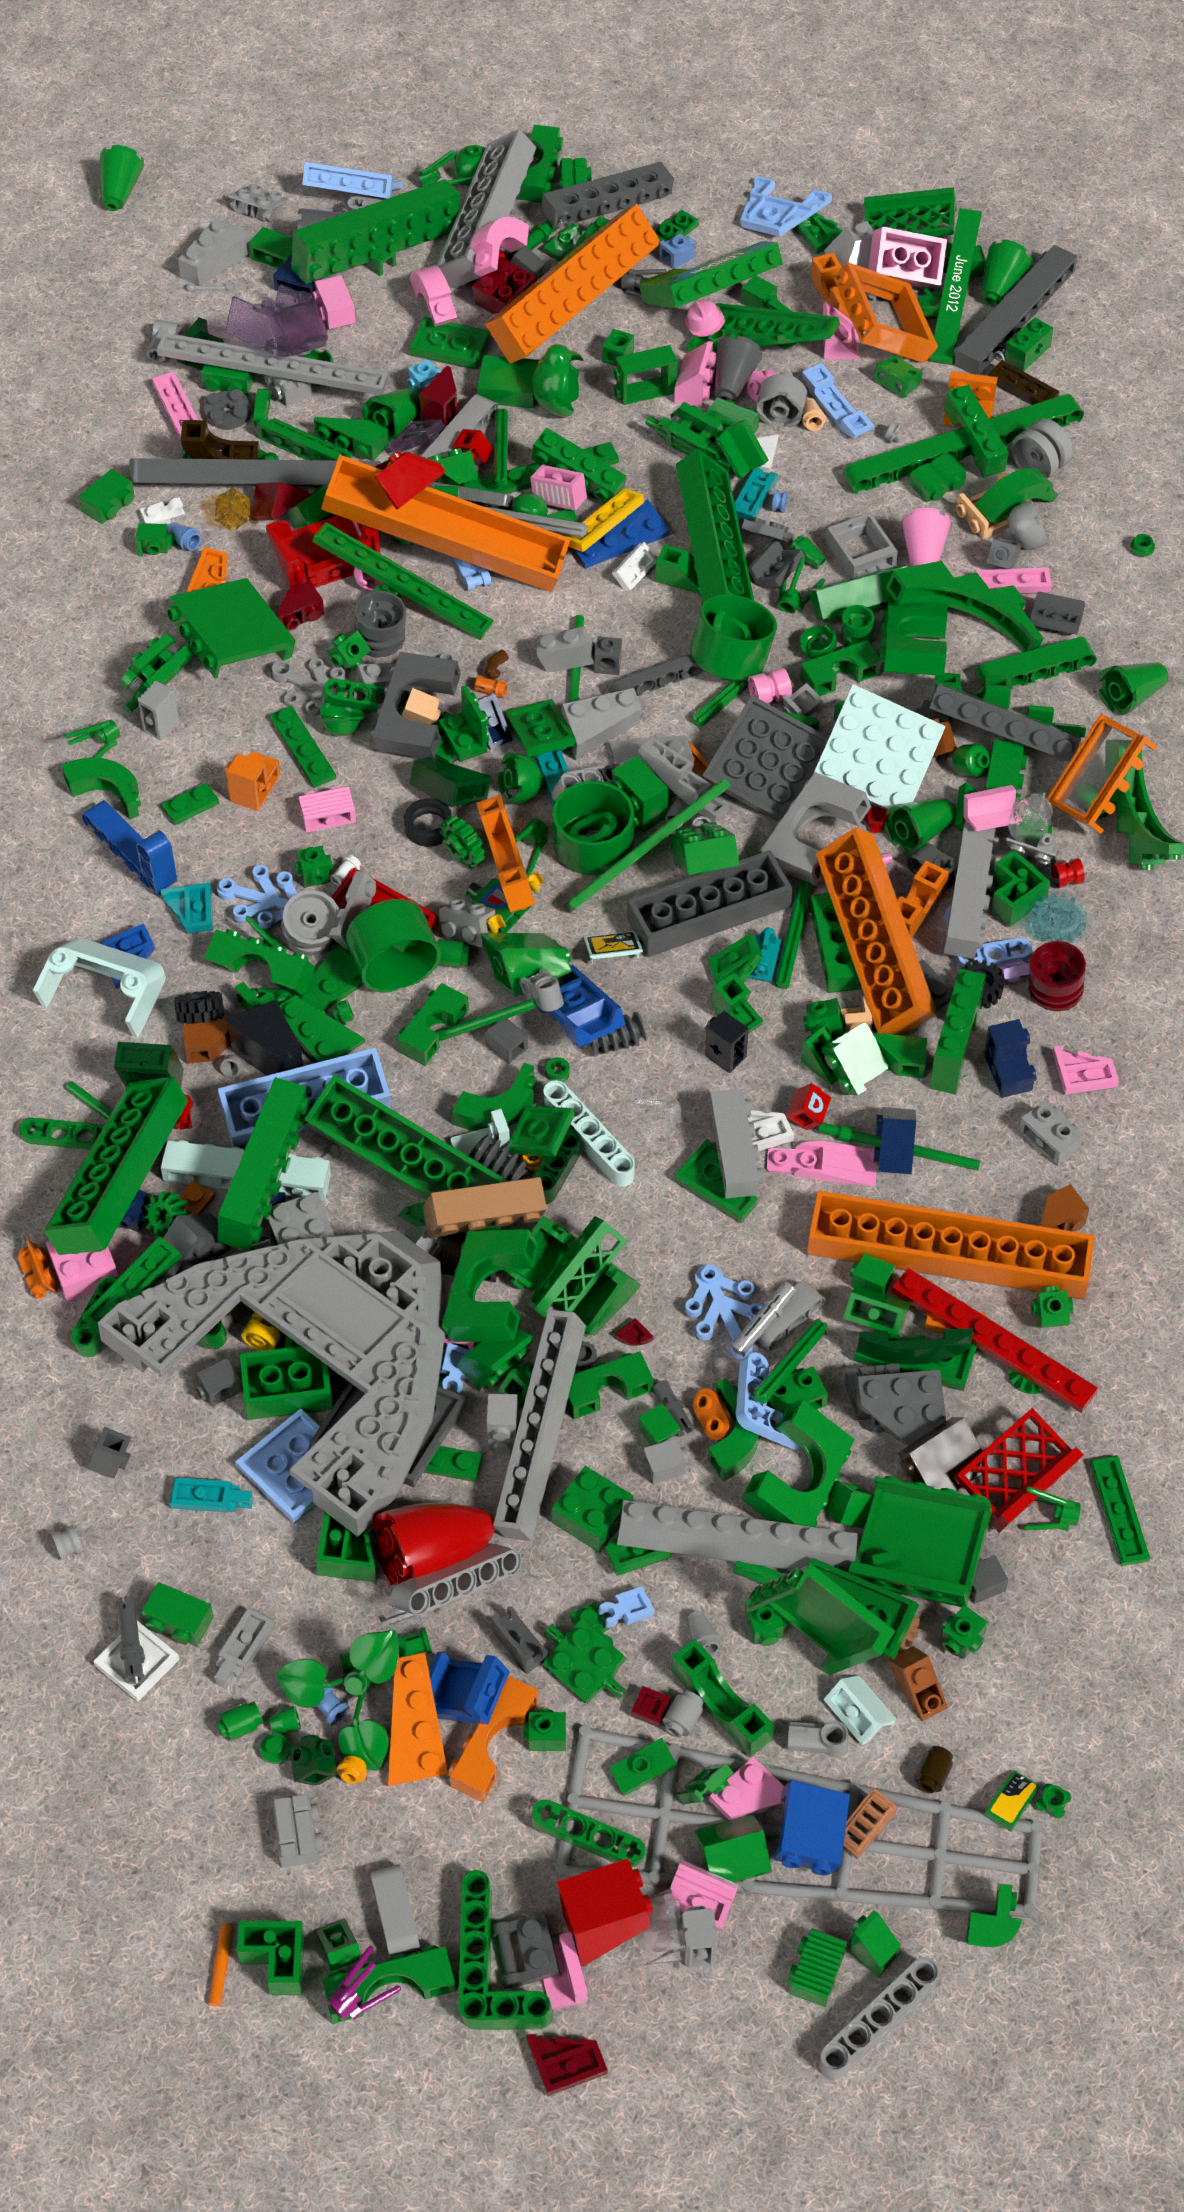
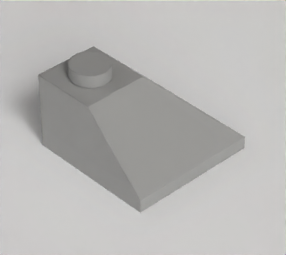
M868 221L848 226L824 250V254L833 252L842 267L846 262L868 269L874 230Z

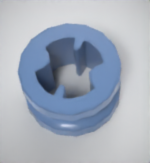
M775 490L772 511L780 509L784 513L788 491L780 493L779 490Z

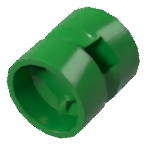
M863 605L847 607L842 615L841 642L845 647L868 640L871 644L874 613L870 608Z

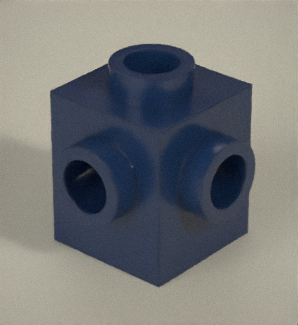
M140 1189L138 1190L120 1222V1227L140 1232L144 1223L148 1221L142 1218L148 1214V1210L144 1206L150 1204L148 1195Z

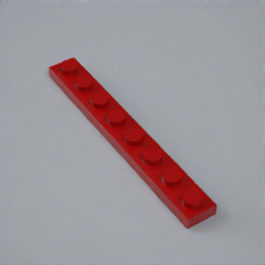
M907 1268L893 1285L891 1293L909 1302L910 1305L947 1328H973V1345L1078 1412L1082 1413L1097 1394L1098 1387L910 1268Z

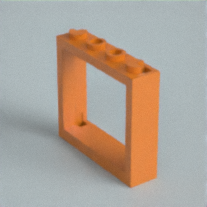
M846 262L834 277V281L860 342L925 363L938 348V345L911 284ZM865 292L890 300L904 331L878 323Z

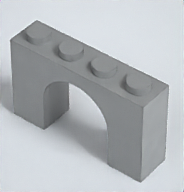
M814 772L810 780L805 782L803 790L796 800L791 802L787 813L778 821L773 833L764 841L760 853L771 850L784 873L817 886L823 877L816 853L820 850L798 841L802 828L811 820L822 816H833L858 826L871 808L866 792Z

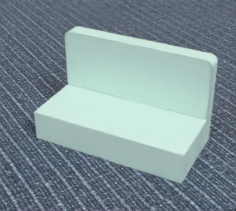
M860 1676L841 1679L823 1699L861 1745L869 1742L882 1727L892 1725L897 1720Z

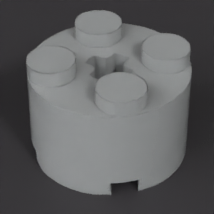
M788 371L767 377L761 383L756 411L760 414L759 418L769 425L772 422L784 423V427L797 425L803 415L807 389L800 380Z

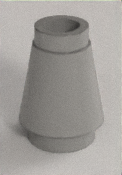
M702 1611L691 1613L687 1618L691 1641L695 1638L711 1656L716 1654L721 1648L720 1636Z

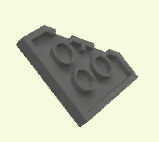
M940 1370L858 1376L855 1378L858 1407L866 1414H870L875 1418L882 1428L895 1439L902 1441L906 1446H909L946 1421Z

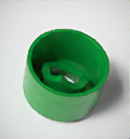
M738 595L713 596L707 599L701 606L690 644L692 658L701 669L715 677L730 681H746L749 676L760 674L766 666L777 630L776 619L766 607L752 599Z
M585 781L568 787L558 796L552 812L553 847L558 859L566 867L581 874L601 875L633 850L634 807L630 798L623 790L602 781ZM587 830H600L588 837L579 835Z
M391 899L366 908L352 920L346 932V944L364 985L372 991L388 993L417 984L433 972L441 957L440 948L423 911L417 904L408 900Z

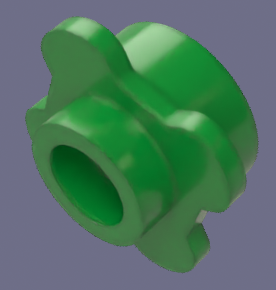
M1045 1784L1042 1787L1043 1794L1041 1799L1036 1801V1808L1041 1812L1047 1811L1052 1813L1055 1818H1062L1065 1815L1064 1808L1066 1803L1071 1801V1794L1059 1786ZM1051 1799H1055L1056 1803H1052Z

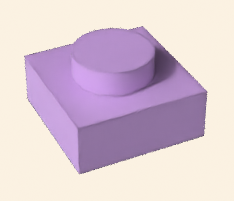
M1022 960L996 965V969H1001V975H1004V979L1007 982L1019 981L1023 975L1029 974V964Z

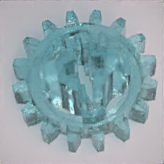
M1052 893L1051 899L1044 895L1041 902L1035 901L1034 908H1031L1029 925L1034 927V935L1042 934L1041 941H1045L1048 938L1050 942H1065V940L1074 943L1075 936L1081 938L1083 930L1086 928L1087 912L1082 911V903L1075 905L1076 898L1073 897L1067 900L1064 893L1061 895V898H1057L1056 894Z

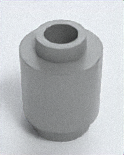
M684 1690L681 1695H677L663 1718V1723L666 1726L665 1730L677 1738L689 1736L703 1712V1700L695 1693Z

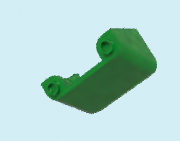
M545 1216L541 1217L531 1231V1234L539 1244L533 1268L504 1269V1271L511 1275L509 1281L522 1290L527 1286L536 1291L577 1239L576 1236ZM597 1256L587 1258L584 1262V1273L593 1272L596 1269ZM613 1263L609 1264L573 1310L586 1325L585 1337L588 1334L595 1336L635 1295L641 1286L640 1283ZM579 1279L569 1281L566 1285L567 1295L578 1292L580 1289ZM562 1301L552 1303L560 1311H563Z

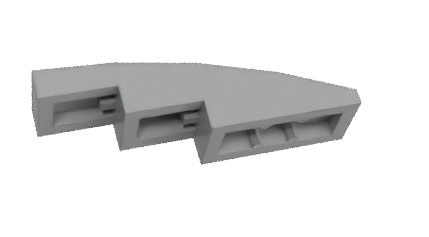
M654 737L639 747V753L653 771L688 805L711 788L712 784L692 772L693 762ZM716 797L698 813L709 818L711 822H717L727 813L730 805Z

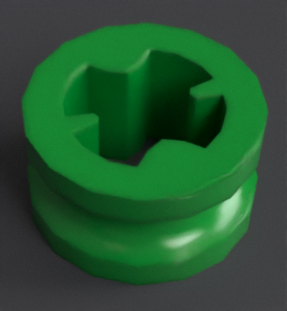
M555 1057L547 1062L546 1077L548 1080L564 1082L569 1078L570 1066L567 1060ZM555 1067H561L560 1074L554 1073Z

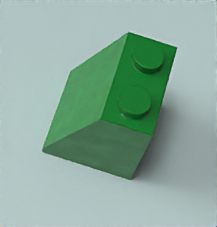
M484 933L481 935L494 979L515 997L523 994L520 979L523 977L528 979L538 974L542 968H546L556 978L572 972L569 964L571 956L568 949L562 947L555 939L552 940L544 933Z

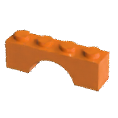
M508 1676L488 1725L476 1723L478 1727L474 1734L469 1733L463 1743L462 1750L464 1752L459 1760L455 1759L452 1762L448 1771L451 1788L484 1803L497 1779V1766L487 1753L488 1744L492 1737L503 1728L514 1725L523 1726V1723L528 1722L529 1712H533L539 1702V1689Z

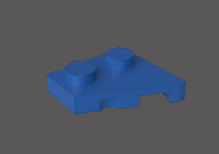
M144 923L99 943L145 959L156 949ZM111 977L116 989L120 988L121 980Z

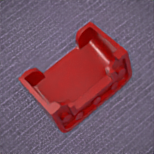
M338 515L291 531L288 522L283 520L266 525L267 535L290 588L309 580L317 588L354 575L355 566L313 542L315 534L326 522L380 553L377 529Z

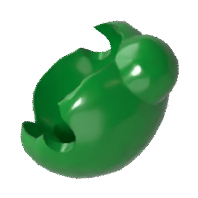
M561 344L551 345L546 350L545 355L538 361L532 376V391L536 401L544 410L552 415L569 417L574 412L571 402H574L579 397L578 376L580 370L573 367L571 361L584 360L579 353L569 350Z

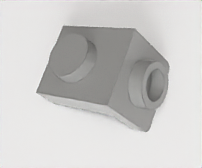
M807 683L789 697L785 694L782 697L785 704L783 706L785 712L810 716L824 704L822 698Z

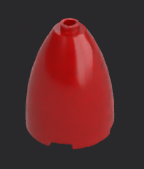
M426 1503L399 1507L376 1514L372 1526L374 1531L378 1530V1546L375 1549L379 1563L390 1586L398 1585L413 1577L417 1578L444 1569L473 1556L487 1546L493 1538L494 1531H496V1528L493 1526L494 1517L491 1514H487L485 1510L453 1503Z

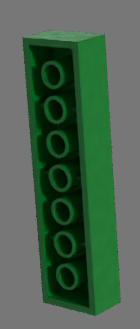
M446 179L297 229L293 231L291 269L308 284L372 261V259H378L387 250L399 252L447 235L451 232L459 213L461 194Z
M697 448L677 462L676 468L678 473L677 479L681 489L680 496L684 505L683 512L688 525L687 532L691 541L690 549L693 553L694 568L698 577L697 585L702 598L701 605L707 599L717 595H738L754 600L728 470Z
M335 1074L304 1118L308 1128L426 1201L430 1194L434 1192L509 1182ZM491 1226L475 1231L499 1230L501 1227Z
M174 1076L131 1082L127 1085L43 1230L59 1255L99 1252L105 1250L109 1245L110 1240L188 1102Z

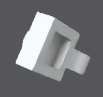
M180 498L170 500L166 506H164L163 502H159L140 509L144 522L168 525L171 523L170 518L185 514Z

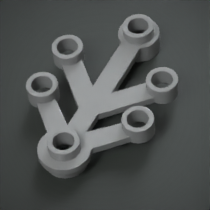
M314 658L309 662V670L314 673L316 681L292 672V666L287 661L281 660L273 664L272 673L276 681H289L309 689L297 693H287L284 696V703L287 707L291 705L296 707L299 702L322 697V690L327 682V678L324 672V662L321 659ZM315 664L321 665L320 667H317V668L313 667V665H315ZM335 667L330 672L331 679L345 680V670L342 667ZM336 673H341L342 675H341V676H335L334 674H336ZM331 688L332 694L337 695L336 689ZM345 689V692H346V693H345V696H344V697L347 696V693H348V690H347V689ZM353 691V697L360 701L359 694ZM290 698L296 699L295 701H292V702L288 701V699H290ZM325 700L308 702L306 704V713L309 716L319 715L321 705ZM311 707H317L316 710H310Z

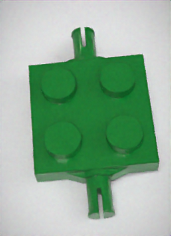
M581 1618L572 1630L565 1635L554 1624H550L548 1627L556 1635L546 1628L544 1634L551 1638L556 1645L554 1651L542 1664L584 1702L588 1704L597 1693L605 1688L616 1696L617 1699H620L622 1695L615 1687L625 1694L626 1688L621 1686L614 1678L617 1670L627 1660V1657L584 1619Z

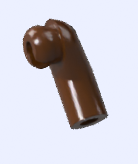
M503 649L490 656L484 662L483 673L489 679L495 680L498 678L501 672L497 667L509 659Z

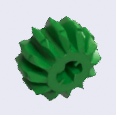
M163 1191L159 1195L150 1197L151 1204L144 1206L148 1210V1214L142 1218L149 1220L146 1229L154 1230V1236L164 1237L176 1216L190 1215L192 1212L184 1209L188 1202L180 1200L178 1193L170 1194L168 1191Z

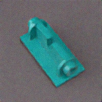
M766 927L761 931L760 935L756 934L755 936L763 959L748 978L772 982L782 939L776 938L774 929Z

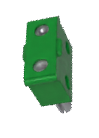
M892 355L883 362L876 363L873 379L902 398H906L907 394L920 385L921 378L928 373V369L925 366L917 369L909 364V358H899L896 355Z

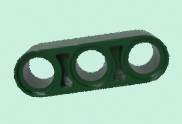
M568 1129L556 1157L544 1156L532 1177H541L542 1187L548 1188L543 1190L546 1204H550L555 1200L580 1157V1135L574 1130Z

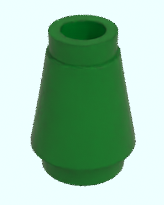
M800 535L790 546L789 550H802L805 556V563L816 569L826 561V557L823 556L808 537Z

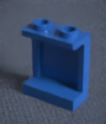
M438 1651L429 1670L437 1718L488 1725L510 1671L496 1656L486 1655L483 1663L452 1660L445 1652Z
M790 1780L782 1790L781 1801L785 1802L779 1848L774 1853L773 1860L782 1862V1865L788 1868L804 1867L812 1869L811 1871L817 1875L826 1876L833 1874L841 1866L850 1794Z

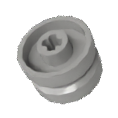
M1046 418L1035 421L1027 430L1015 437L1011 445L1013 459L1020 469L1037 468L1047 479L1067 464L1073 454L1072 444L1067 433L1060 425Z
M305 890L293 895L285 904L282 915L281 933L283 940L291 950L307 956L321 954L330 949L335 940L329 934L331 929L337 928L340 920L337 918L339 907L333 898L321 891Z

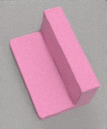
M1012 785L964 795L963 817L975 831L1021 823L1023 821V816L1015 808L1016 789Z
M571 1932L559 1935V1944L554 1945L561 1975L543 1980L552 2010L588 2001L587 1988Z

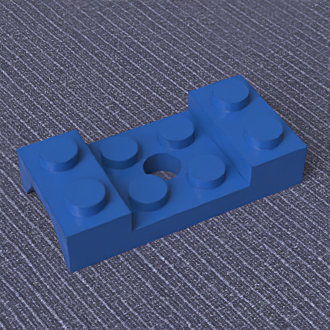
M574 965L570 966L572 972L565 974L563 982L559 984L564 1000L563 1006L549 1012L543 1011L537 1006V1009L542 1014L548 1012L565 1028L567 1037L578 1047L588 1045L593 1040L606 1034H611L618 1028L626 1025L622 1008Z

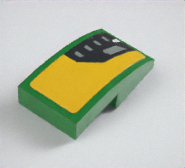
M1014 1770L985 1812V1817L1012 1832L1041 1786Z

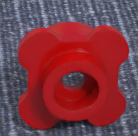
M878 806L873 807L862 819L863 822L870 826L872 833H879L885 827V821H888L887 810Z

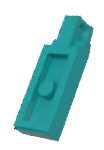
M176 1477L173 1482L170 1507L171 1509L228 1513L236 1512V1508L252 1509L254 1497L252 1491L239 1490V1486L232 1485L231 1481Z

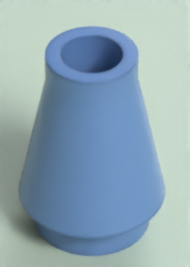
M176 522L168 525L169 534L173 535V539L184 550L194 551L200 546L202 538L197 529L180 525Z

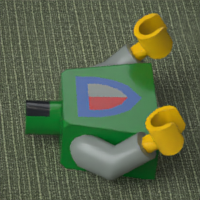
M534 872L527 877L531 891L538 893L540 891L539 885L545 883L540 873ZM497 878L491 879L484 888L473 882L466 891V896L473 899L472 904L480 903L484 904L485 907L495 909V915L487 919L488 932L507 933L531 908L529 906L523 910L510 912L500 880Z

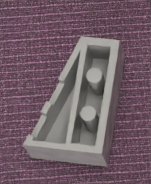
M634 688L562 704L561 715L575 736L576 745L570 747L575 760L581 758L582 755L590 750L600 747L602 743L609 739L615 738L639 724L642 708Z

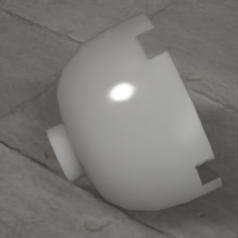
M1028 500L1015 506L1008 516L1009 527L1005 528L1008 538L1022 542L1021 548L1025 550H1034L1048 544L1044 528L1038 519V514L1032 501Z

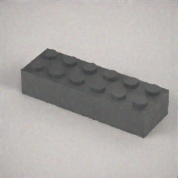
M771 850L739 860L740 866L708 871L628 899L627 919L637 934L647 956L651 957L791 907L792 887Z

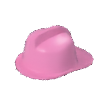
M695 300V303L688 310L685 324L694 336L706 337L717 332L723 326L725 319L719 307L712 301Z

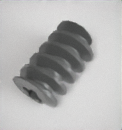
M633 1012L631 1019L627 1014H624L625 1026L618 1028L611 1034H606L593 1040L590 1043L593 1054L598 1056L600 1047L605 1054H608L609 1045H612L615 1051H619L620 1042L628 1049L629 1040H633L636 1046H639L641 1037L646 1041L645 1028L640 1014Z
M492 1133L483 1137L470 1152V1158L474 1156L475 1161L478 1163L483 1162V1166L488 1169L492 1168L491 1171L501 1175V1177L509 1182L523 1180L528 1170H525L527 1160L517 1163L518 1153L509 1157V1146L500 1150V1139L493 1144L490 1142L493 1136Z

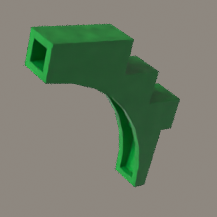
M942 560L893 570L886 589L898 605L911 603L948 605V607L984 620L1004 633L1022 652L1039 648L1044 639L1023 611L1026 601L1014 585L990 590L978 573L953 577Z
M1106 740L1105 783L1132 740ZM1142 750L1140 751V753H1139L1138 756H1137V757H1138L1139 759H1141V760H1142ZM1130 767L1123 778L1129 783V789L1126 792L1116 789L1109 800L1114 802L1115 807H1117L1116 833H1126V838H1129L1128 864H1138V869L1154 870V864L1164 865V859L1181 860V855H1184V842L1172 837L1155 815L1148 797L1143 767L1141 770Z

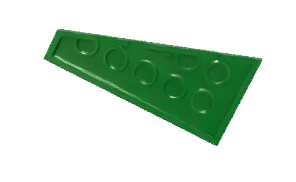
M717 303L716 306L719 307L724 315L725 321L723 326L712 335L706 337L693 336L686 348L689 353L710 341L713 342L712 351H716L718 341L726 335H731L730 339H737V336H743L751 339L759 346L825 340L833 336L840 325L839 317Z

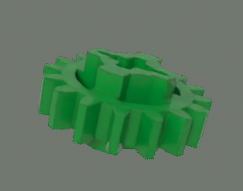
M451 815L441 822L442 824L439 827L441 828L440 834L444 837L443 844L448 848L452 858L456 861L460 860L462 864H466L468 869L471 867L475 868L485 859L483 855L485 850L481 847V838L474 832L473 827L469 823H465L462 818L459 819L457 815Z

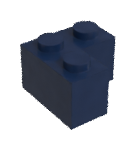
M1019 1019L988 1026L984 1057L1001 1098L1032 1091L1034 1081L1037 1079L1034 1066L1029 1065L1027 1060V1045L1030 1044V1035L1026 1028L1023 1029Z
M883 1107L882 1115L877 1114L876 1136L881 1137L880 1147L874 1148L873 1163H878V1172L912 1174L916 1110Z

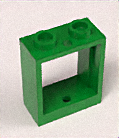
M671 345L617 357V364L613 369L616 380L613 389L615 397L617 399L620 398L623 405L675 394L678 361ZM661 367V377L627 384V375Z

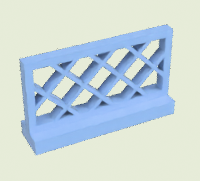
M306 161L302 185L391 198L392 190L402 188L403 181L394 180V175Z

